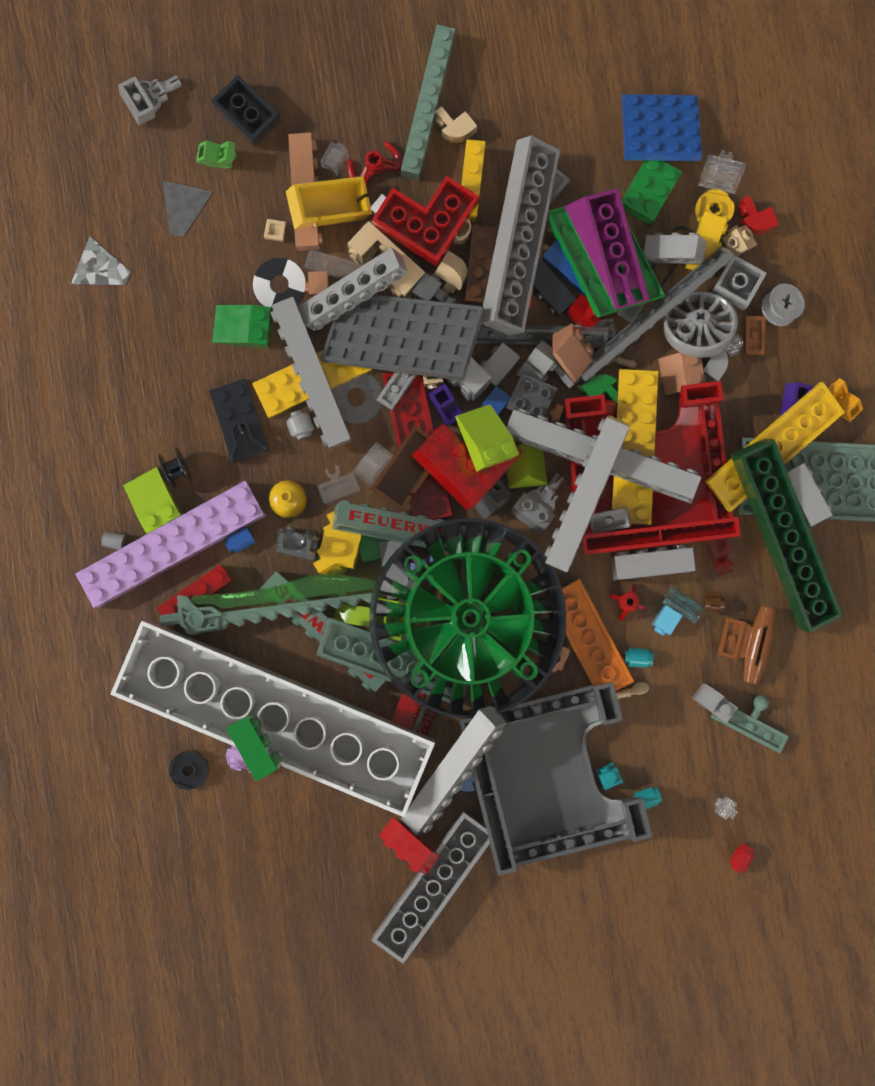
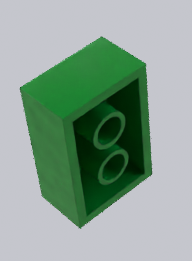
M645 160L622 198L625 213L651 227L682 171L664 161Z
M250 714L230 725L226 730L257 782L282 766L280 763L282 758L278 751H273L270 746L272 741L267 733L264 734L260 728L262 723L258 716Z

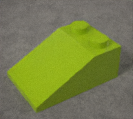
M491 405L455 416L476 472L506 462L519 455L512 435Z
M157 467L123 485L146 534L183 515Z

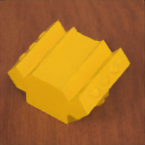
M333 511L327 515L330 524L323 527L324 536L320 549L317 550L321 559L313 564L318 573L338 578L346 573L347 568L355 569L360 552V541L363 535L333 530Z

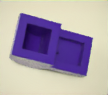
M446 384L428 393L433 405L447 426L456 421L455 416L462 414Z

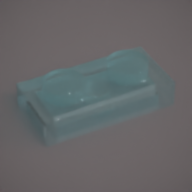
M672 587L667 591L662 602L694 624L699 619L703 610L702 606Z

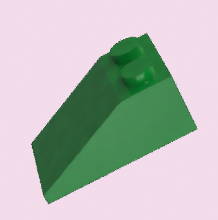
M216 305L212 343L269 349L272 315L270 312L273 310L271 307L258 305Z

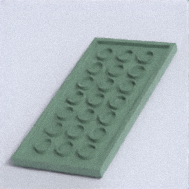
M741 438V449L755 438ZM812 441L785 464L787 471L803 463L810 467L815 484L818 483L823 493L821 495L832 507V516L826 519L875 522V445ZM748 498L738 505V514L754 515Z

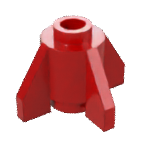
M635 584L631 585L629 592L623 593L621 596L609 594V598L618 601V606L622 610L619 616L621 621L624 620L628 612L635 611L637 608L643 611L646 610V607L640 604L639 598L635 594ZM631 598L632 605H627V599Z

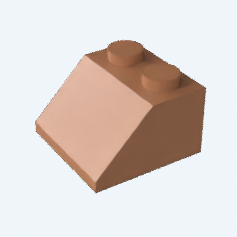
M570 324L553 334V355L571 380L575 382L593 362L594 350L589 342H585L579 328L576 329L573 324Z
M679 352L658 359L665 396L680 394L682 385L706 383L701 357H691Z

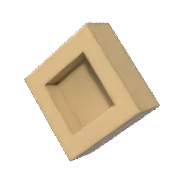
M267 219L264 239L283 242L286 222Z

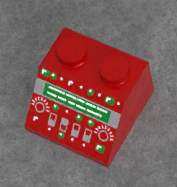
M420 692L417 697L426 702L429 696ZM402 694L391 722L427 735L436 712L418 705Z

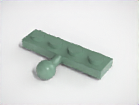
M764 695L755 697L753 701L754 709L750 716L736 710L729 721L724 723L713 713L711 714L710 718L777 753H781L789 737L757 720L761 711L769 706V700Z

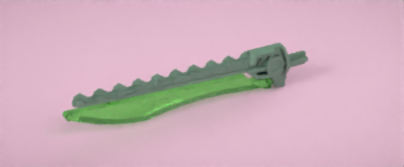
M310 575L289 583L254 591L194 595L191 599L187 596L178 595V612L160 615L161 627L180 624L188 635L220 630V628L224 630L228 627L229 622L240 627L245 624V619L257 624L261 621L262 616L273 621L279 613L290 618L294 615V611L306 615L310 612L311 608L323 612L326 610L327 605L339 609L342 607L343 602L355 606L358 604L359 599L370 603L372 593L346 596L345 592L373 589L375 581L345 575ZM338 594V597L234 610L227 612H221L214 606H196L197 604H214L220 609L230 607Z

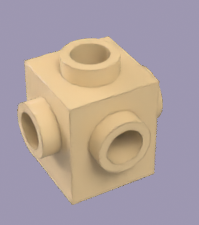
M736 225L728 230V235L723 237L726 248L731 250L736 256L746 253L757 245L747 225L742 227Z

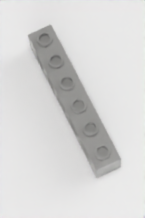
M391 247L298 306L304 325L313 331L320 330L330 321L338 319L346 311L354 309L359 303L370 299L375 293L386 289L391 283L402 279L408 273L401 254Z

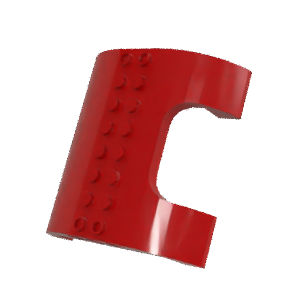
M721 381L682 385L679 413L676 422L669 429L655 431L654 456L661 459V463L668 464V462L677 464L679 469L687 471V469L694 470L701 477L692 503L690 504L653 490L651 525H631L627 528L592 534L589 522L580 543L584 555L741 536L739 518L733 517V510L731 512L726 510L705 482L726 464L719 403L723 401ZM604 394L565 399L564 412L567 429L572 431L574 429L582 430L586 436L591 438L593 435L599 436L601 431L598 430L602 418L604 419V416L607 414ZM568 460L571 489L575 493L577 485H575L579 473L583 475L585 467L582 464ZM613 475L609 476L594 513L612 510Z

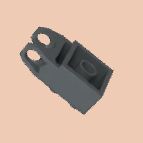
M287 526L286 529L280 528L276 552L317 561L319 556L317 550L320 549L322 539L315 532L306 531L303 534L297 528Z

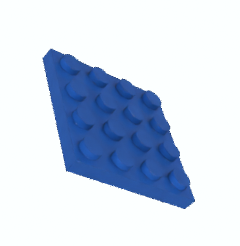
M622 94L624 160L701 161L702 147L698 95Z

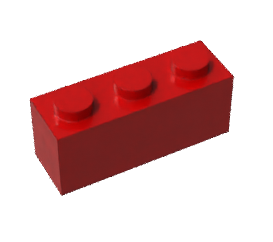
M392 817L379 835L384 840L383 845L390 850L394 849L397 852L395 855L401 861H407L410 864L408 867L416 874L419 872L427 874L440 857L418 835H415L406 824Z

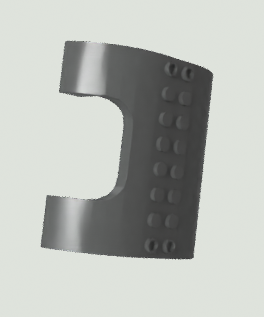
M613 682L584 686L525 700L516 707L499 714L506 722L502 728L503 732L498 738L493 740L491 749L482 755V761L472 769L498 876L516 872V867L626 839H631L635 842L652 837L643 798L611 799L602 795L595 784L586 748V737L594 726L623 721ZM463 718L460 720L462 732L473 718Z

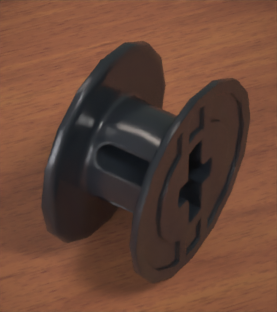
M175 447L177 457L166 462L161 454L158 455L163 472L174 490L176 489L174 479L185 475L188 481L192 482L188 466L177 447Z

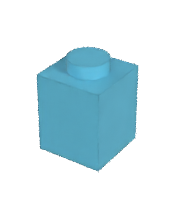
M663 605L651 625L655 627L654 631L662 636L665 634L671 635L683 615L667 605Z

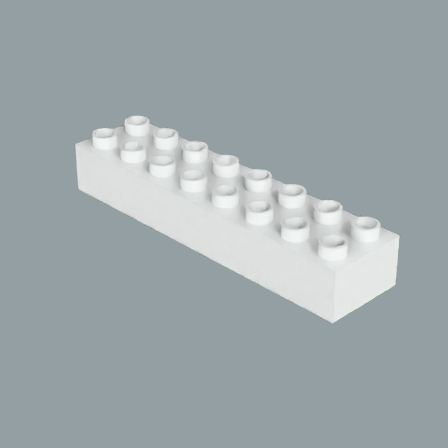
M141 621L110 694L232 746H235L226 728L250 714H253V716L257 715L262 723L260 728L264 734L267 733L272 741L270 746L273 751L277 750L282 758L280 763L283 767L402 817H405L435 744L434 738L397 725L386 718L170 628L161 627L160 624L153 621Z

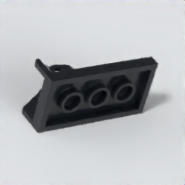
M246 379L209 390L230 454V461L235 463L269 452Z

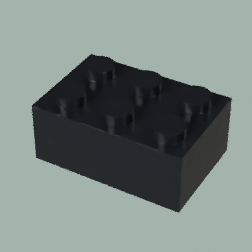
M239 75L211 100L214 109L254 148L281 122L279 114Z

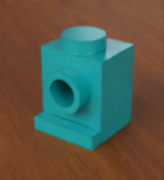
M613 762L595 769L600 783L605 790L623 782Z

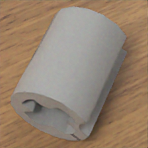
M105 531L102 536L101 546L120 550L125 546V535Z

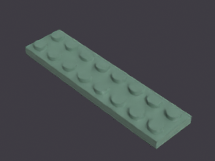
M329 618L316 655L392 683L377 659L370 632ZM387 638L379 640L380 648L396 643ZM404 652L387 662V665L400 682L415 665V662L407 652ZM439 658L435 660V662L432 664V667L439 660ZM420 673L414 675L413 680L416 684L421 681ZM434 676L421 693L429 696L437 677ZM447 681L442 701L450 703L454 682ZM463 684V700L469 684Z

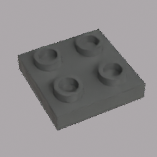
M521 372L506 408L511 411L526 410L535 418L538 415L545 417L557 388Z

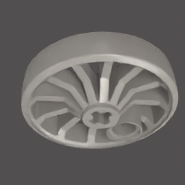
M694 291L690 293L682 303L671 309L663 320L664 333L669 344L680 353L691 357H710L724 351L733 341L738 325L737 314L731 303L724 297L709 291ZM691 302H699V309H694ZM704 302L712 304L708 310L703 309ZM684 305L689 313L681 310L679 307ZM718 307L723 310V312L713 315ZM673 314L681 319L670 318V316ZM727 318H729L730 321H731V322H719V321H722V320L727 319ZM670 327H678L676 330L670 329ZM719 330H725V331H731V332H730L729 334H725V333H723V332H721V331H719ZM697 334L696 346L689 345L688 343ZM701 335H703L709 346L701 347ZM712 336L717 338L721 342L715 343Z

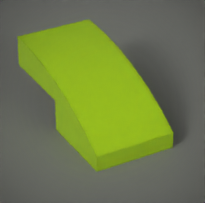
M343 603L342 607L336 609L334 619L347 624L369 627V608Z

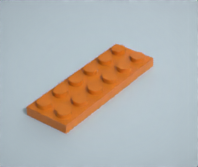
M578 579L563 587L562 590L566 604L565 635L591 684L613 682L615 691L634 682L581 580Z

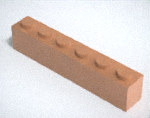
M311 133L288 134L292 186L294 184L319 182V177L315 176V169H318L317 157L314 158V151H317L316 139L312 138ZM312 225L307 228L294 229L297 251L320 250V244H323L322 232H319L318 226L314 227Z

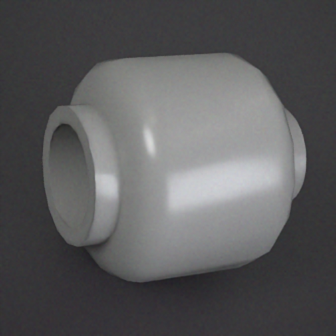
M301 410L291 413V417L286 421L291 436L297 437L298 440L311 436L314 425L310 415L302 413Z

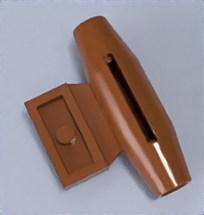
M761 606L752 627L744 621L728 617L725 619L717 655L733 659L745 658L743 681L759 684L769 660L775 635L777 609Z

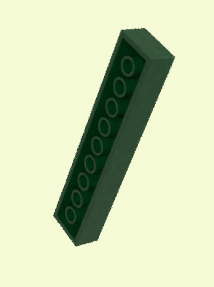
M764 438L731 454L799 629L811 633L842 617V612L775 439Z

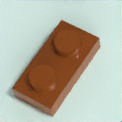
M746 316L744 355L763 356L765 354V316Z

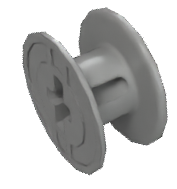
M784 283L777 285L773 288L772 292L764 296L761 309L763 315L770 323L776 326H786L803 313L805 301L802 293L796 287Z

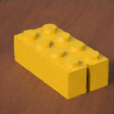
M364 176L294 184L286 191L294 229L307 228L312 225L315 227L360 221L372 214L369 197H365L357 203V200L367 194Z

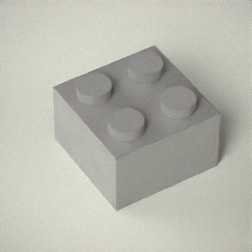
M734 255L724 267L711 292L724 297L732 305L744 311L750 304L767 273Z

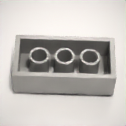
M678 545L672 547V550H668V547H659L653 549V552H648V549L634 551V554L629 555V551L617 552L614 557H611L613 580L695 571L693 548H687V545Z

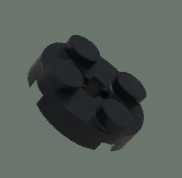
M191 750L179 753L172 759L169 766V775L173 783L183 790L199 787L205 782L209 772L207 760L200 753ZM191 765L194 773L186 775L184 767Z

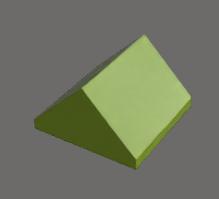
M522 443L518 447L523 453L507 469L509 489L547 485L543 450Z

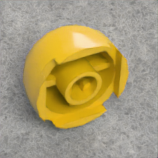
M280 481L270 491V507L275 514L282 518H295L306 508V491L295 481Z

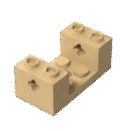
M368 221L347 243L348 252L351 254L350 258L357 264L360 262L364 265L378 250L382 254L391 247L401 254L408 273L399 281L390 284L391 291L393 292L392 296L410 299L413 296L412 291L425 272Z

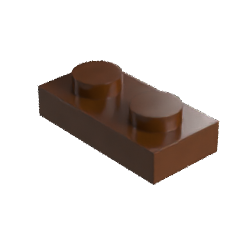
M557 404L555 409H551L549 414L550 423H563L565 418L564 406Z

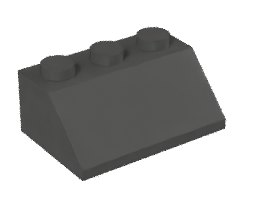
M502 475L474 507L485 520L518 493L514 488L509 489L508 480Z

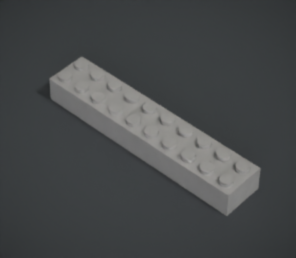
M532 135L516 141L483 304L485 313L481 324L507 335L524 333L560 154L559 149Z
M513 410L507 425L513 440L582 465L586 456H591L593 449L590 446L594 437L598 438L599 436L593 435L591 438L586 436L582 430L574 429L572 431L567 429L565 424L559 422L555 424L549 423V419L538 415L535 418L526 410ZM621 447L610 475L690 504L692 503L701 479L698 476V472L691 469L684 471L679 469L677 464L671 462L664 464L660 462L661 459L649 455L647 458L642 456V452L630 449L628 451Z

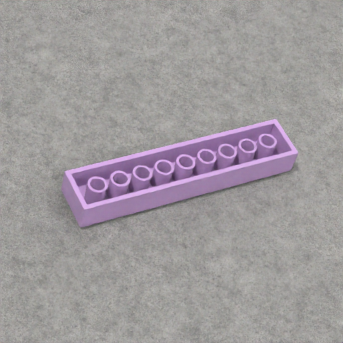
M244 481L79 571L75 575L93 608H100L222 541L241 528L264 518L266 514L249 483Z

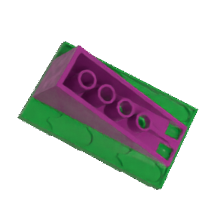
M618 188L586 196L564 207L548 211L547 220L556 239H558L565 257L570 262L580 287L585 292L590 306L597 317L666 297L627 222Z

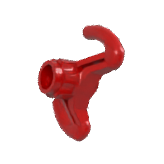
M386 141L384 146L393 154L395 161L383 158V155L376 150L365 155V168L361 177L364 176L366 186L372 176L388 169L398 172L401 170L403 163L401 154L391 142ZM352 159L347 160L349 178L357 177Z

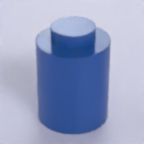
M247 526L227 536V541L225 542L230 552L234 551L235 554L256 543Z

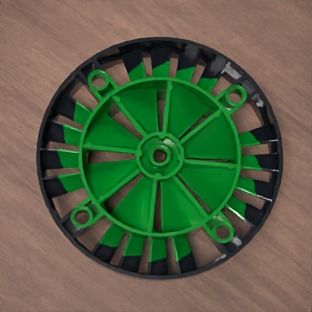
M463 518L438 523L421 530L406 540L392 554L379 573L369 606V630L373 649L380 665L392 683L418 705L439 714L464 719L474 718L480 709L491 706L498 714L516 707L533 695L543 685L555 667L562 651L566 633V604L562 586L553 566L545 563L547 557L526 536L515 529L491 520L478 518ZM461 526L466 527L465 553H463ZM443 528L449 555L445 553L438 529ZM484 530L488 531V535L486 538L483 553H479ZM420 537L433 558V561L428 564L408 548L409 545ZM504 539H506L516 547L502 561L496 558ZM518 554H521L523 557L521 564L516 560ZM410 559L415 562L413 570L407 567V562ZM453 560L466 561L468 598L464 599ZM532 563L538 576L524 583L520 575ZM392 564L410 578L406 586L386 577ZM494 574L500 583L482 602L480 598ZM427 579L454 605L451 607L418 587L419 584ZM545 591L546 597L532 600V595ZM379 593L399 598V603L379 600ZM512 608V615L490 616V613ZM468 613H471L473 616L471 623H467L465 619ZM549 613V619H534V614ZM376 616L397 617V622L376 624ZM449 620L447 623L415 629L410 627L412 623ZM486 631L493 635L501 643H503L505 645V648H503L497 641H495L489 634H487ZM533 632L548 635L546 642L532 638ZM399 635L401 641L380 648L379 640ZM452 641V643L449 645V647L445 650V652L442 654V656L439 658V660H438V661L435 663V665L432 667V664L435 662V660L439 657V655L443 652V650H444V649L448 646V644ZM527 649L541 656L537 665L525 655ZM407 652L415 662V665L399 682L391 672L387 662ZM527 665L530 671L529 674L525 676L523 673V668ZM511 671L523 683L510 695L506 696L497 678ZM416 673H420L422 677L418 684L413 680ZM435 676L437 680L425 702L417 696ZM447 681L454 682L449 709L440 708ZM485 682L488 683L494 701L493 704L487 706L485 705L480 683ZM463 684L471 685L472 709L463 710Z

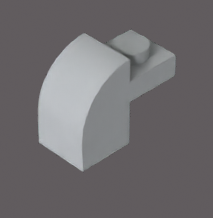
M701 342V347L709 346L707 342ZM725 350L714 356L702 357L707 360L703 367L704 377L711 382L719 381L727 369L728 356Z
M705 683L699 687L692 697L695 702L713 713L724 723H727L738 709L722 694Z

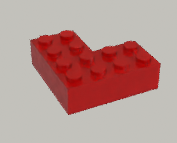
M446 176L425 208L392 187L372 218V225L438 267L478 205L479 196Z
M443 423L433 431L412 456L468 510L476 506L523 451L516 445L519 452L518 456L476 472L467 446Z

